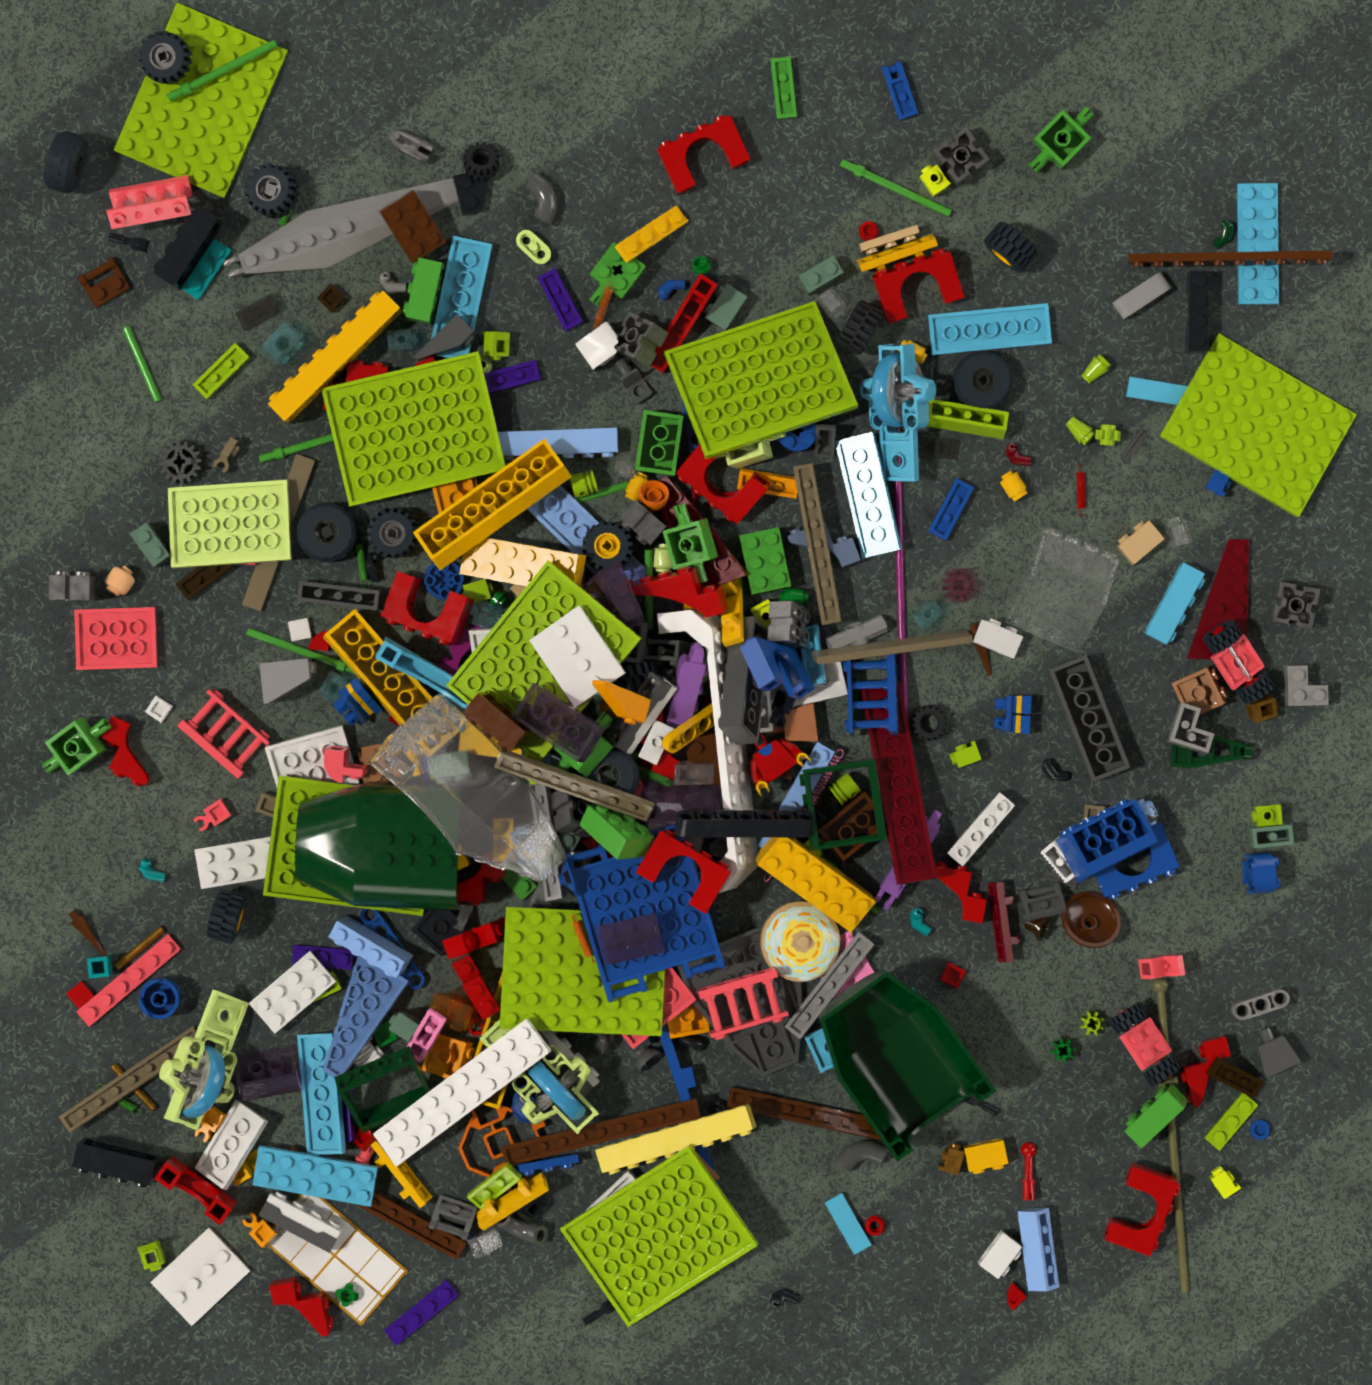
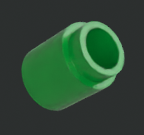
M784 588V591H780L779 601H793L799 604V606L807 608L808 591L797 588Z

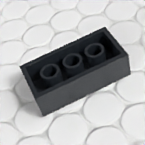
M198 205L196 208L191 209V215H187L188 220L185 225H181L176 231L175 235L177 237L174 242H169L164 252L166 254L163 259L159 258L153 267L156 276L178 290L223 224L218 218Z
M83 1138L77 1143L71 1167L76 1168V1171L80 1173L95 1172L96 1176L101 1178L111 1176L115 1177V1180L118 1182L127 1183V1181L135 1182L136 1186L146 1188L147 1185L150 1186L155 1181L154 1178L158 1173L161 1157Z

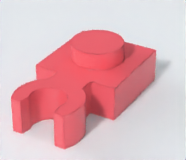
M219 799L204 809L205 816H198L193 821L203 820L204 826L199 830L204 831L208 828L210 822L215 827L232 815L222 799Z

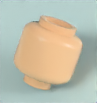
M122 566V568L113 567L105 578L107 585L105 588L118 597L119 595H126L135 583V579L131 576L133 572L125 566Z

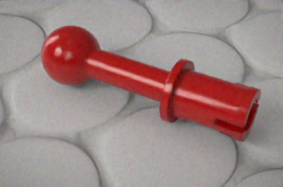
M1025 1142L1021 1146V1153L1025 1157V1180H1021L1023 1182L1022 1200H1035V1182L1037 1180H1033V1156L1036 1154L1037 1148L1032 1142Z

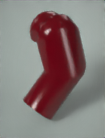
M1014 443L1007 445L1005 454L1012 464L1030 466V456L1020 455Z

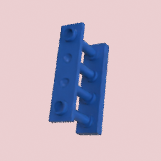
M896 654L887 655V658L883 659V661H843V671L847 672L848 719L845 720V731H849L850 737H855L854 729L886 728V730H889L890 735H899ZM884 669V671L887 670V678L879 681L853 682V670ZM879 688L888 690V698H884V700L854 701L853 690ZM885 708V710H888L889 718H885V720L854 721V709Z

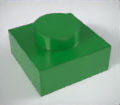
M389 1021L379 1025L373 1034L380 1048L398 1039V1036L388 1029L391 1025L388 1023Z

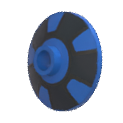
M563 858L561 874L557 875L560 886L565 885L571 895L576 897L577 893L571 870L566 858Z

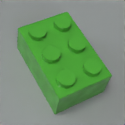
M418 258V262H414L412 268L414 280L409 282L407 291L410 298L409 302L405 301L403 313H405L408 321L432 326L445 268L442 262Z
M643 411L635 471L675 477L683 415Z
M779 527L739 535L751 595L791 587Z
M598 804L587 806L579 824L617 860L645 857L654 839V836L648 829L641 825L634 817Z
M1172 1083L1168 1086L1164 1084L1160 1087L1154 1096L1155 1098L1153 1100L1149 1098L1142 1105L1140 1112L1135 1111L1125 1123L1127 1127L1124 1132L1141 1149L1185 1108L1188 1099Z

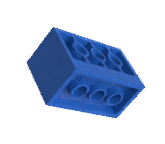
M1128 798L1113 807L1106 808L1095 816L1086 818L1079 824L1068 827L1060 833L1061 837L1056 840L1078 883L1146 850L1158 842L1137 800L1129 801Z

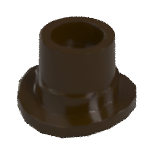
M1052 916L1032 921L1026 920L1025 929L1036 935L1037 941H1041L1045 932L1049 931L1047 927Z

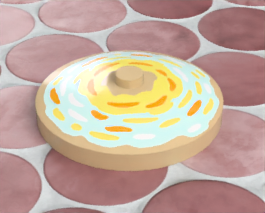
M794 901L786 903L775 909L766 919L760 935L761 953L769 968L774 967L777 975L795 982L814 980L825 974L832 967L838 956L840 934L837 924L809 902Z

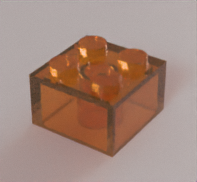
M446 992L434 993L429 1008H432L447 1019L445 1024H450L451 1029L460 1032L461 1030L474 1029L479 1017V1013L471 1001Z

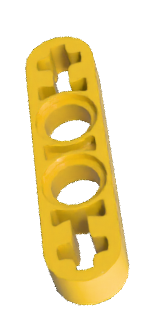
M712 703L669 732L662 740V748L670 753H676L714 726Z

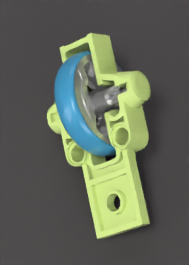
M212 990L195 1037L186 1036L182 1038L173 1060H166L160 1068V1079L170 1086V1103L164 1116L165 1119L184 1124L198 1131L204 1114L214 1103H228L232 1099L235 1086L230 1082V1079L237 1064V1056L231 1052L249 1003ZM226 1010L227 1017L221 1020L220 1015L222 1011ZM209 1040L214 1042L216 1046L214 1048L204 1044ZM179 1115L188 1119L186 1121L179 1119Z
M499 1019L479 1039L489 1047L512 1029H500ZM548 1045L550 1049L556 1051V1057L552 1060L543 1057L542 1060L558 1076L561 1074L560 1067L562 1065H568L571 1069H568L558 1078L539 1060L527 1069L530 1077L523 1072L512 1080V1086L526 1101L521 1111L533 1124L537 1125L558 1114L578 1134L588 1122L599 1114L580 1093L592 1070L581 1057L576 1056L568 1060L556 1046ZM519 1077H524L527 1080V1084L523 1088H519L515 1084L516 1079ZM569 1088L578 1096V1098L569 1090ZM543 1090L544 1093L534 1103L531 1100V1095L533 1093L540 1094ZM580 1099L591 1110V1113L575 1126L569 1118L573 1121H578L587 1111L585 1106L579 1101Z

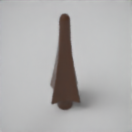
M977 622L969 625L971 629L970 634L973 636V639L978 629ZM973 642L987 675L991 676L992 672L986 647Z
M75 909L68 915L73 920L70 924L89 940L101 955H106L83 914L79 916Z

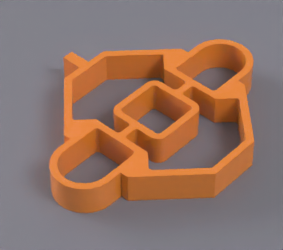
M501 1104L500 1108L496 1109L499 1117L484 1124L480 1123L475 1109L472 1110L473 1116L469 1120L459 1145V1151L467 1169L486 1177L492 1174L469 1164L463 1150V1144L470 1127L480 1130L491 1126L492 1131L486 1133L483 1140L491 1158L497 1159L502 1157V1152L496 1155L493 1153L487 1137L505 1130L510 1143H515L507 1126L497 1129L494 1126V1123L504 1119L507 1111L512 1112L511 1107ZM542 1121L537 1125L531 1124L536 1137H540L538 1129L546 1126L545 1122ZM505 1161L495 1165L493 1173L505 1165ZM524 1175V1176H525V1180L528 1181V1180H529V1176H528V1175ZM510 1187L507 1191L510 1192L514 1190V1188Z

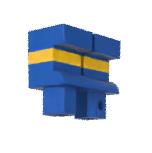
M357 677L338 692L340 698L333 703L339 714L350 709V711L343 715L350 726L359 720L364 724L367 717L372 713L377 715L383 711L376 698Z
M1032 696L995 698L994 709L1005 710V718L994 717L993 728L1004 730V732L1030 734L1031 716L1012 715V713L1031 714Z

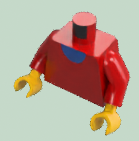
M760 734L758 743H754L758 751L752 755L750 775L756 785L758 794L762 796L760 792L762 788H766L768 792L770 791L767 784L797 763L804 768L805 766L802 764V761L808 759L811 762V759L791 742L784 739L778 741L774 739L768 743L763 734Z

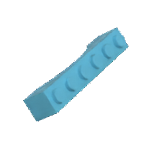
M387 637L384 639L376 653V659L427 684L462 708H467L468 704L446 686L454 675Z

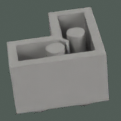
M1308 665L1284 666L1285 706L1329 705L1328 685H1308Z
M1181 702L1178 705L1167 742L1203 754L1209 753L1214 733L1195 728L1201 708Z

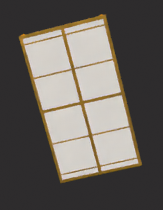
M300 1194L296 1201L302 1203L306 1210L310 1212L315 1210L322 1214L323 1219L327 1221L332 1219L340 1224L339 1227L342 1228V1231L332 1250L328 1253L277 1225H274L273 1228L278 1234L267 1246L318 1290L324 1291V1295L359 1325H362L402 1277L407 1274L408 1270L324 1198ZM347 1283L353 1284L354 1291L359 1294V1299L344 1307L341 1305V1301L335 1295L337 1289L345 1287Z

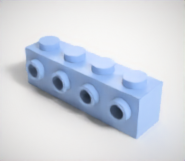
M346 914L336 921L329 935V938L335 944L344 946L353 955L364 958L368 964L382 969L390 977L397 978L404 973L413 956Z
M1032 1207L1018 1211L1028 1291L1047 1292L1058 1288L1059 1281L1049 1208Z

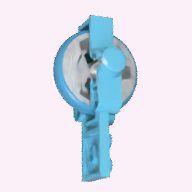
M914 344L878 345L879 363L873 377L862 381L860 393L864 400L869 401V421L871 427L880 431V457L886 481H919L917 430L927 427L929 423V401L935 398L936 385L933 380L923 377L921 368L915 360ZM905 427V431H897L896 428ZM898 455L902 458L901 466L897 463Z

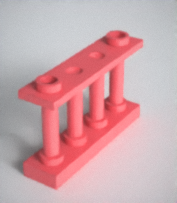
M188 175L109 189L113 209H107L106 212L111 229L191 215L187 197H192L193 191Z
M210 689L206 693L211 698L195 717L188 721L182 720L177 726L239 779L245 773L242 770L243 764L262 743L267 746L270 745L271 741L268 740L270 736L263 729L258 731L223 700L225 696L217 689L215 691ZM218 702L226 709V712L207 733L202 735L197 731V725ZM234 716L242 724L222 747L219 746L217 748L212 744L214 736ZM247 729L250 730L256 738L237 760L234 759L232 761L227 757L228 751Z
M774 967L696 989L700 1000L704 999L708 1004L715 1029L708 1031L711 1038L715 1037V1040L727 1037L726 1034L772 1020L773 1023L785 1020L784 1017L789 1016L786 1009L780 1010L773 986V978L778 977ZM759 982L765 984L773 1012L763 1016L760 1014L753 989L755 987L754 984ZM742 987L746 991L753 1019L743 1022L741 1021L734 996L735 989ZM721 993L724 996L726 995L734 1024L722 1027L714 1000L716 998L715 995Z

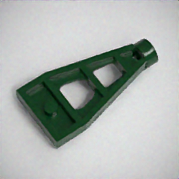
M1214 735L1208 755L1195 758L1192 756L1191 749L1171 743L1170 767L1194 768L1240 759L1252 760L1253 745L1241 744ZM1215 744L1228 745L1229 755L1216 757L1214 755ZM1242 748H1243V755L1240 754V750H1241Z

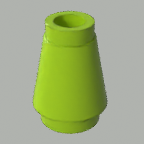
M1099 354L1092 359L1081 376L1090 384L1109 371L1108 368L1111 365Z
M1074 416L1066 423V426L1079 444L1082 443L1085 446L1095 436L1093 428Z

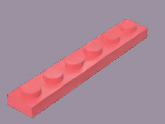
M167 934L76 1012L90 1027L179 952L181 947Z

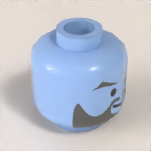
M1143 798L1137 800L1149 825L1156 824L1159 814L1153 802L1149 800L1144 801Z

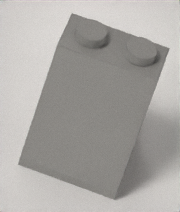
M311 658L259 663L264 704L273 703L314 678L313 674H317L316 662H312Z

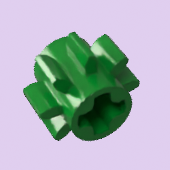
M1059 1037L1057 1044L1052 1042L1054 1049L1050 1050V1053L1056 1054L1054 1057L1055 1061L1062 1058L1063 1063H1065V1058L1070 1057L1073 1059L1071 1051L1075 1050V1048L1068 1046L1071 1042L1069 1039L1063 1042L1062 1038ZM1066 1046V1054L1061 1053L1059 1055L1060 1051L1058 1048Z

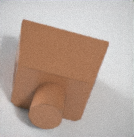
M813 703L791 709L789 715L785 714L786 723L783 728L776 727L773 724L772 734L784 732L785 740L818 741Z

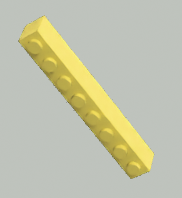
M745 1104L701 1117L700 1119L687 1121L599 1147L595 1151L602 1173L609 1172V1175L620 1172V1168L625 1166L628 1169L638 1167L639 1162L646 1161V1164L658 1161L657 1157L664 1155L665 1158H669L689 1144L695 1150L697 1145L702 1144L703 1147L713 1145L714 1140L721 1139V1142L733 1139L732 1135L740 1133V1136L751 1134V1130L757 1126L750 1104Z

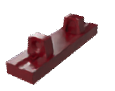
M988 882L998 962L1014 961L1012 945L1019 944V936H1010L1006 905L1014 904L1013 896H1005L1003 882Z

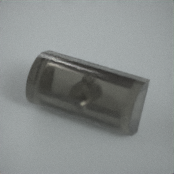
M269 294L235 314L246 331L276 315L280 310L272 295Z

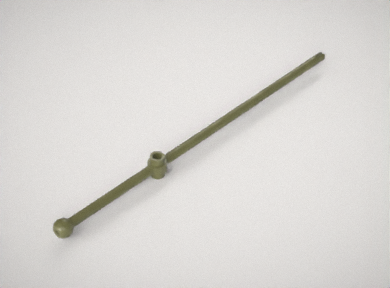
M1155 979L1152 987L1157 992L1160 1033L1169 1045L1165 991L1168 989V982L1166 979ZM1170 1053L1162 1057V1061L1168 1058ZM1171 1076L1158 1083V1089L1164 1084L1168 1086L1170 1083L1179 1088L1178 1076ZM1174 1118L1168 1123L1171 1173L1173 1177L1178 1179L1180 1185L1176 1123ZM1180 1185L1178 1196H1174L1181 1290L1183 1293H1187L1189 1291Z

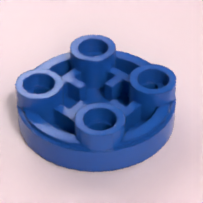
M452 562L440 571L432 563L426 570L424 583L428 592L435 598L447 600L450 591L459 594L465 582L464 575L459 574L460 566Z

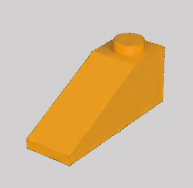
M592 681V685L616 716L624 719V723L630 725L645 723L651 702L650 699L607 681Z

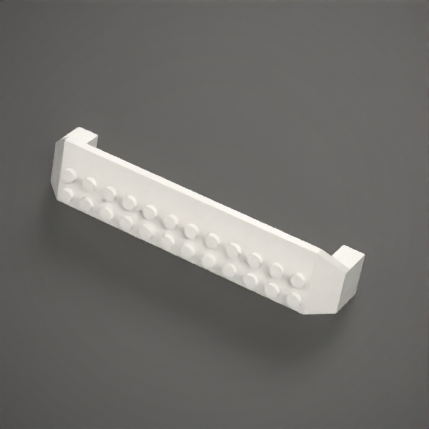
M698 610L657 614L659 634L686 631L706 648L723 809L754 810L747 744L736 745L718 726V719L721 715L720 702L723 699L724 691L723 681H725L726 674L725 664L728 658L727 647L722 643L721 618L717 615L704 618V614ZM727 837L728 852L721 862L729 866L728 871L731 873L719 893L737 888L758 867L754 858L758 853L757 837ZM701 871L697 872L699 881L701 882L702 875Z

